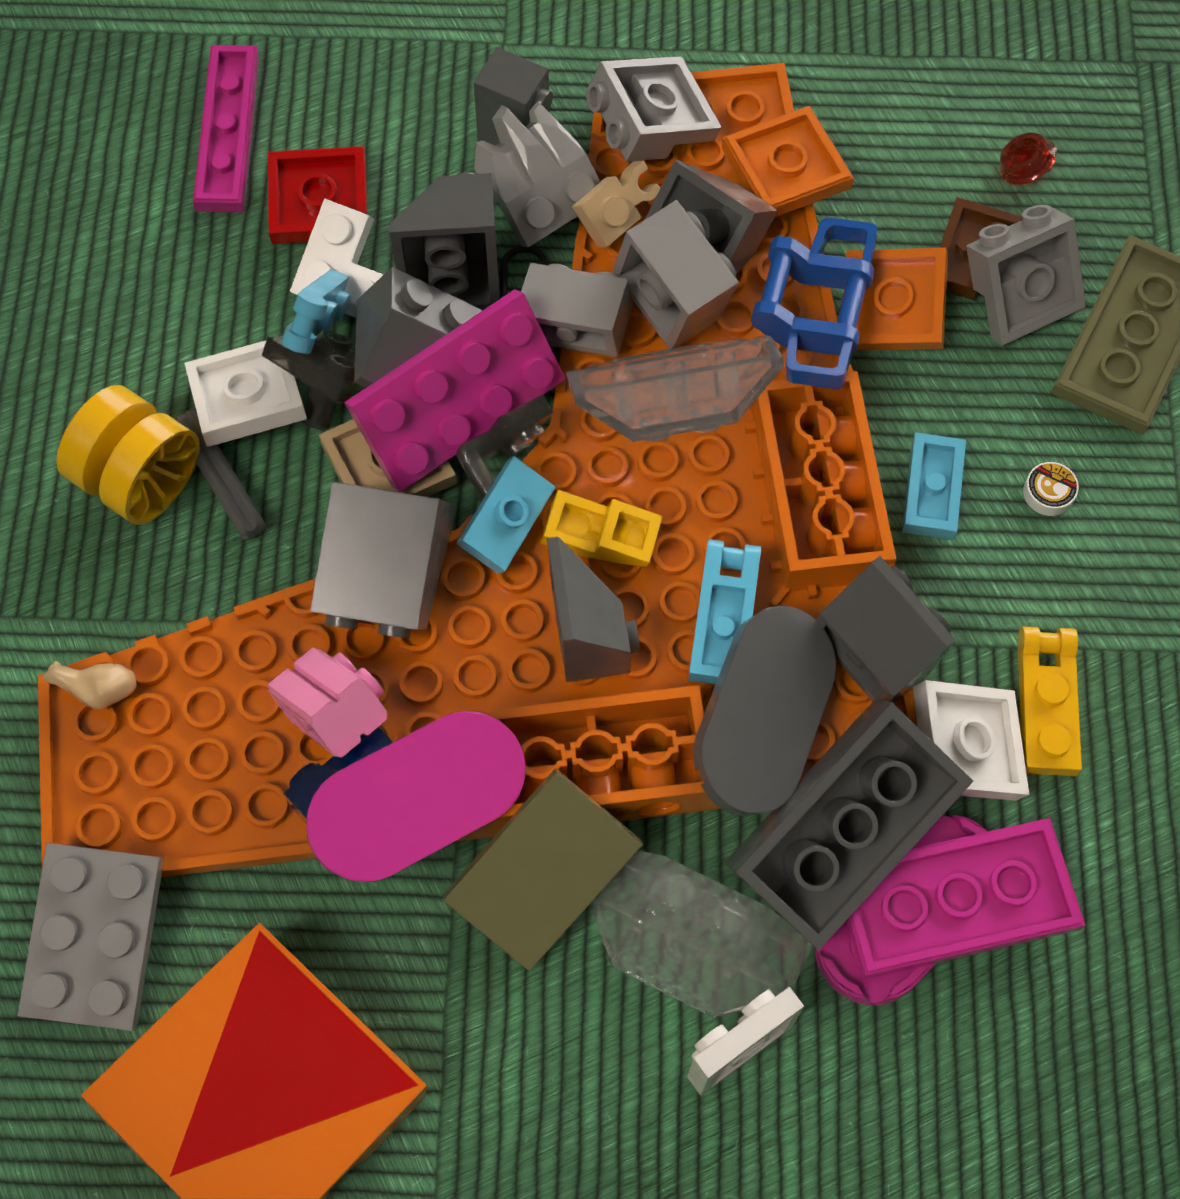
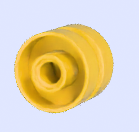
M113 385L92 396L75 414L59 444L56 460L57 469L62 477L87 494L95 497L100 496L101 502L130 523L143 525L160 516L183 491L195 469L200 451V443L196 433L169 415L157 413L152 404L122 385Z

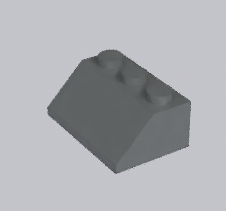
M463 172L452 176H439L389 223L395 268L484 310L500 299L492 174Z
M394 267L390 268L357 299L354 383L367 388L483 310Z

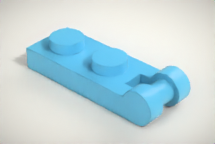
M330 269L298 292L293 306V310L297 313L294 321L286 327L281 341L286 348L298 353L310 354L316 336L322 331L327 333L334 320L337 322L342 320L351 298V294L344 292L350 276Z
M708 539L688 681L716 685L736 631L744 621L753 616L761 546L745 544L744 549L724 547V541ZM720 568L741 570V578L720 575Z

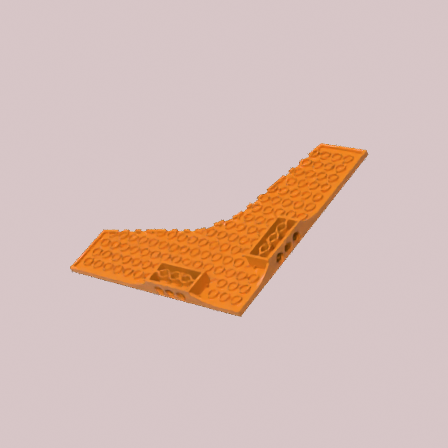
M785 63L691 72L722 129L715 141L677 144L673 146L668 158L641 160L645 162L648 169L638 177L639 188L642 190L648 184H658L661 188L674 161L677 160L739 184L744 188L721 148L722 138L794 111ZM594 112L588 158L600 182L606 177L616 176L620 181L622 172L633 161L626 162L620 149H612L606 139L607 125L601 113ZM655 199L642 201L635 206L641 218L628 230L645 220ZM814 204L806 205L773 219L755 254L736 274V279L739 283L720 319L673 351H670L633 299V309L618 357L561 348L559 366L565 380L555 386L550 425L538 437V444L522 461L553 484L555 489L506 571L497 574L456 544L473 515H470L458 529L451 531L427 630L411 629L410 639L378 634L379 623L359 620L357 630L326 625V614L310 612L315 579L235 606L233 607L234 612L211 620L206 616L186 623L188 628L160 638L152 635L135 641L136 646L108 655L107 652H103L66 665L73 669L83 670L97 664L111 663L120 664L133 671L136 677V689L127 697L102 710L93 709L83 704L69 692L55 684L46 682L43 679V674L38 675L42 867L46 843L163 857L164 863L161 878L317 859L309 845L306 827L309 805L322 783L336 772L437 719L461 711H474L490 715L505 724L512 731L523 751L525 779L517 800L508 811L457 841L494 837L555 768L618 821L722 809L712 802L701 786L704 781L701 778L700 770H695L693 760L694 741L715 684L688 681L708 539L724 541V547L744 549L745 544L761 546L753 616L769 607L790 606L806 612L817 620L819 614L879 556L890 567L895 566L896 561L858 372L853 371L850 364L845 385L841 389L791 383L786 379L787 348L762 333L751 322L754 305L762 299L771 264L768 258L771 241L777 236L791 237L810 250L818 231ZM579 219L572 270L590 273L603 271L613 273L612 271L626 231L608 247H597ZM788 275L781 302L784 308L793 313L794 317L837 323L831 287L802 284ZM797 350L796 361L803 365L834 368L838 365L840 355ZM558 490L607 507L612 499L663 516L650 563L647 567L613 563L577 555L622 601L625 621H636L640 653L631 654L630 673L566 682L551 588L548 546L540 544L551 505ZM720 568V575L741 578V570ZM311 648L320 649L332 658L339 652L342 653L354 665L357 671L361 668L366 669L384 691V694L378 699L388 712L386 713L387 720L368 736L365 734L360 735L361 742L342 758L333 756L291 723L268 692V684L287 668L294 670V662ZM837 660L834 684L800 780L873 702ZM912 688L893 704L918 727Z

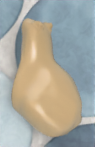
M55 661L54 664L48 667V671L43 674V679L46 682L57 685L72 694L83 704L97 710H102L127 697L137 686L133 671L120 664H97L83 670H77L63 666L58 661Z

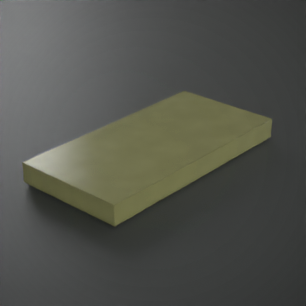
M1129 235L1051 394L1144 435L1180 361V256Z

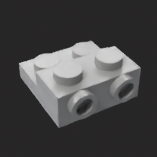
M682 57L601 61L587 88L586 99L589 109L592 112L601 113L607 125L606 139L612 149H620L626 162L668 158L674 145L715 141L722 129Z
M1036 205L1029 207L1022 213L1023 220L1010 226L1005 224L987 226L979 232V240L966 245L973 290L984 296L991 339L1001 346L1086 307L1075 220L1051 206Z

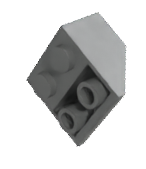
M881 556L860 573L819 614L816 620L820 628L824 629L832 643L836 660L872 701L877 699L892 703L896 702L932 672L956 641L950 634V626L946 619L937 610L927 608L913 593V586L905 573L895 566L890 567Z

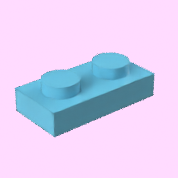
M915 432L911 445L902 533L954 540L958 527L966 447L965 439Z

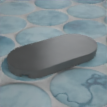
M790 606L769 607L740 625L733 637L698 729L693 747V760L695 770H700L701 778L704 781L701 786L713 803L731 814L749 816L766 813L779 808L789 800L800 781L836 675V658L832 643L825 630L820 628L816 620L800 609Z

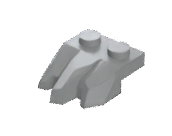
M539 102L529 110L530 123L526 127L507 107L501 105L492 118L500 143L493 145L485 141L475 142L474 170L476 174H492L493 202L499 203L522 247H530L576 218L577 214L572 206L600 183L587 154L579 143Z

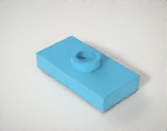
M513 456L503 466L456 544L497 574L506 571L554 491L555 486Z

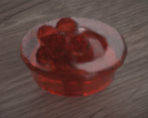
M1031 132L1021 134L1005 145L1000 155V174L1003 180L1013 185H1023L1041 178L1047 172L1049 173L1056 160L1057 149L1054 143L1038 133Z

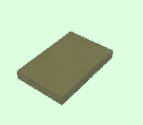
M555 768L443 894V901L530 971L639 850L642 842L640 838Z

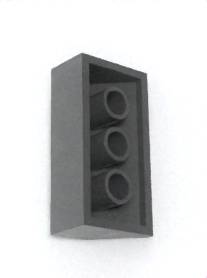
M875 699L799 781L796 790L789 800L773 810L725 861V864L817 950H820L972 784L973 780L892 702Z

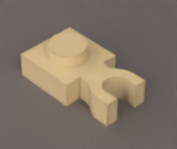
M633 161L622 172L620 181L616 176L606 177L572 206L597 247H608L641 218L635 207L637 204L656 198L660 190L658 184H648L642 190L638 186V177L648 169L644 161Z

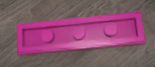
M210 46L193 204L196 212L244 213L260 58L257 46Z

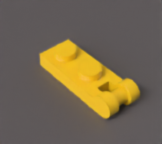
M1020 627L1018 634L1020 723L1026 774L1077 776L1082 770L1076 663L1078 634L1076 629L1058 628L1056 633L1040 632L1038 627ZM1039 653L1055 654V666H1039Z

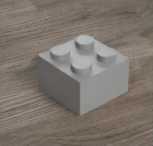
M675 200L626 231L612 271L613 274L628 279L633 301L670 351H673L717 322L739 283L730 260L724 254L717 253L705 238V230L700 220L692 212H686L678 200Z

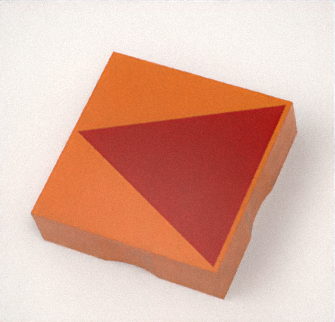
M259 922L88 1087L81 1096L118 1137L148 1167L152 1168L181 1199H325L333 1186L348 1171L368 1159L426 1096L427 1085Z

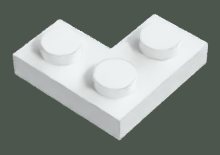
M324 198L290 292L298 295V292L330 269L350 276L344 291L351 294L345 314L356 317L357 299L383 276L381 273L357 265L374 218Z

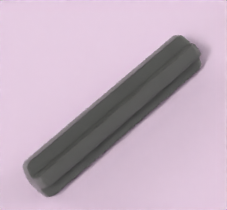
M191 409L175 418L176 421L198 436L200 451L196 464L243 540H252L257 535L262 534L266 529V524L218 444L210 447L206 446L197 411Z

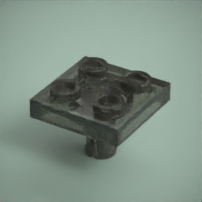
M323 332V335L316 336L311 353L303 354L286 348L281 343L283 336L267 337L261 356L311 386L304 405L307 419L302 422L315 429L325 430L326 428L329 430L337 403L346 402L366 388L354 383L355 349L351 347L352 341L337 332Z

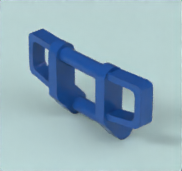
M825 218L820 223L810 250L791 237L777 236L771 241L768 252L771 264L762 299L754 305L751 322L762 333L787 348L786 379L789 382L831 389H841L844 387L852 354L857 351L860 340L857 325L865 290L871 287L875 272L872 262L877 242V226L874 223ZM833 239L865 244L862 259L824 255L823 251L827 242ZM788 275L802 284L845 289L837 323L794 317L793 313L784 308L781 302ZM797 350L840 355L838 365L834 368H824L800 364L796 361Z

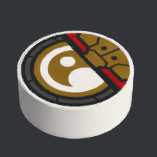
M1045 462L1031 470L1025 481L1023 494L1027 504L1034 511L1042 515L1056 516L1066 512L1071 507L1078 494L1079 485L1076 476L1068 467L1056 462Z

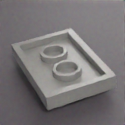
M46 843L17 1016L128 1031L137 1030L164 863L163 857Z

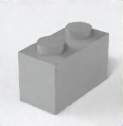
M530 263L521 292L525 294L549 346L618 357L633 309L628 279L604 271L590 273L572 270L561 264H550L547 266Z

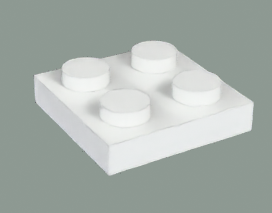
M282 336L184 363L202 435L207 447L307 419L286 347L281 343Z
M925 680L913 687L918 728L973 780L972 784L961 796L1016 801L1029 795L1015 691Z
M790 987L776 997L769 989L742 1009L744 1015L737 1021L738 1025L728 1032L722 1024L700 1039L694 1045L697 1050L691 1055L693 1061L687 1076L700 1096L790 1030L804 1005Z

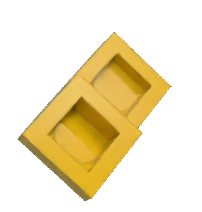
M558 490L554 496L540 544L548 546L547 538L559 537L577 555L613 563L647 567L650 563L663 516L612 499L607 507Z

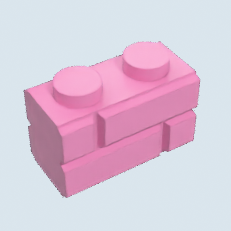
M311 648L294 662V670L287 668L268 684L269 694L290 722L333 756L342 758L361 742L360 735L365 734L368 736L387 720L386 713L388 712L378 699L384 694L379 683L366 669L361 668L357 671L354 665L340 652L332 658L320 649Z

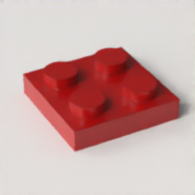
M364 146L268 152V224L271 244L308 242L324 198L368 215Z

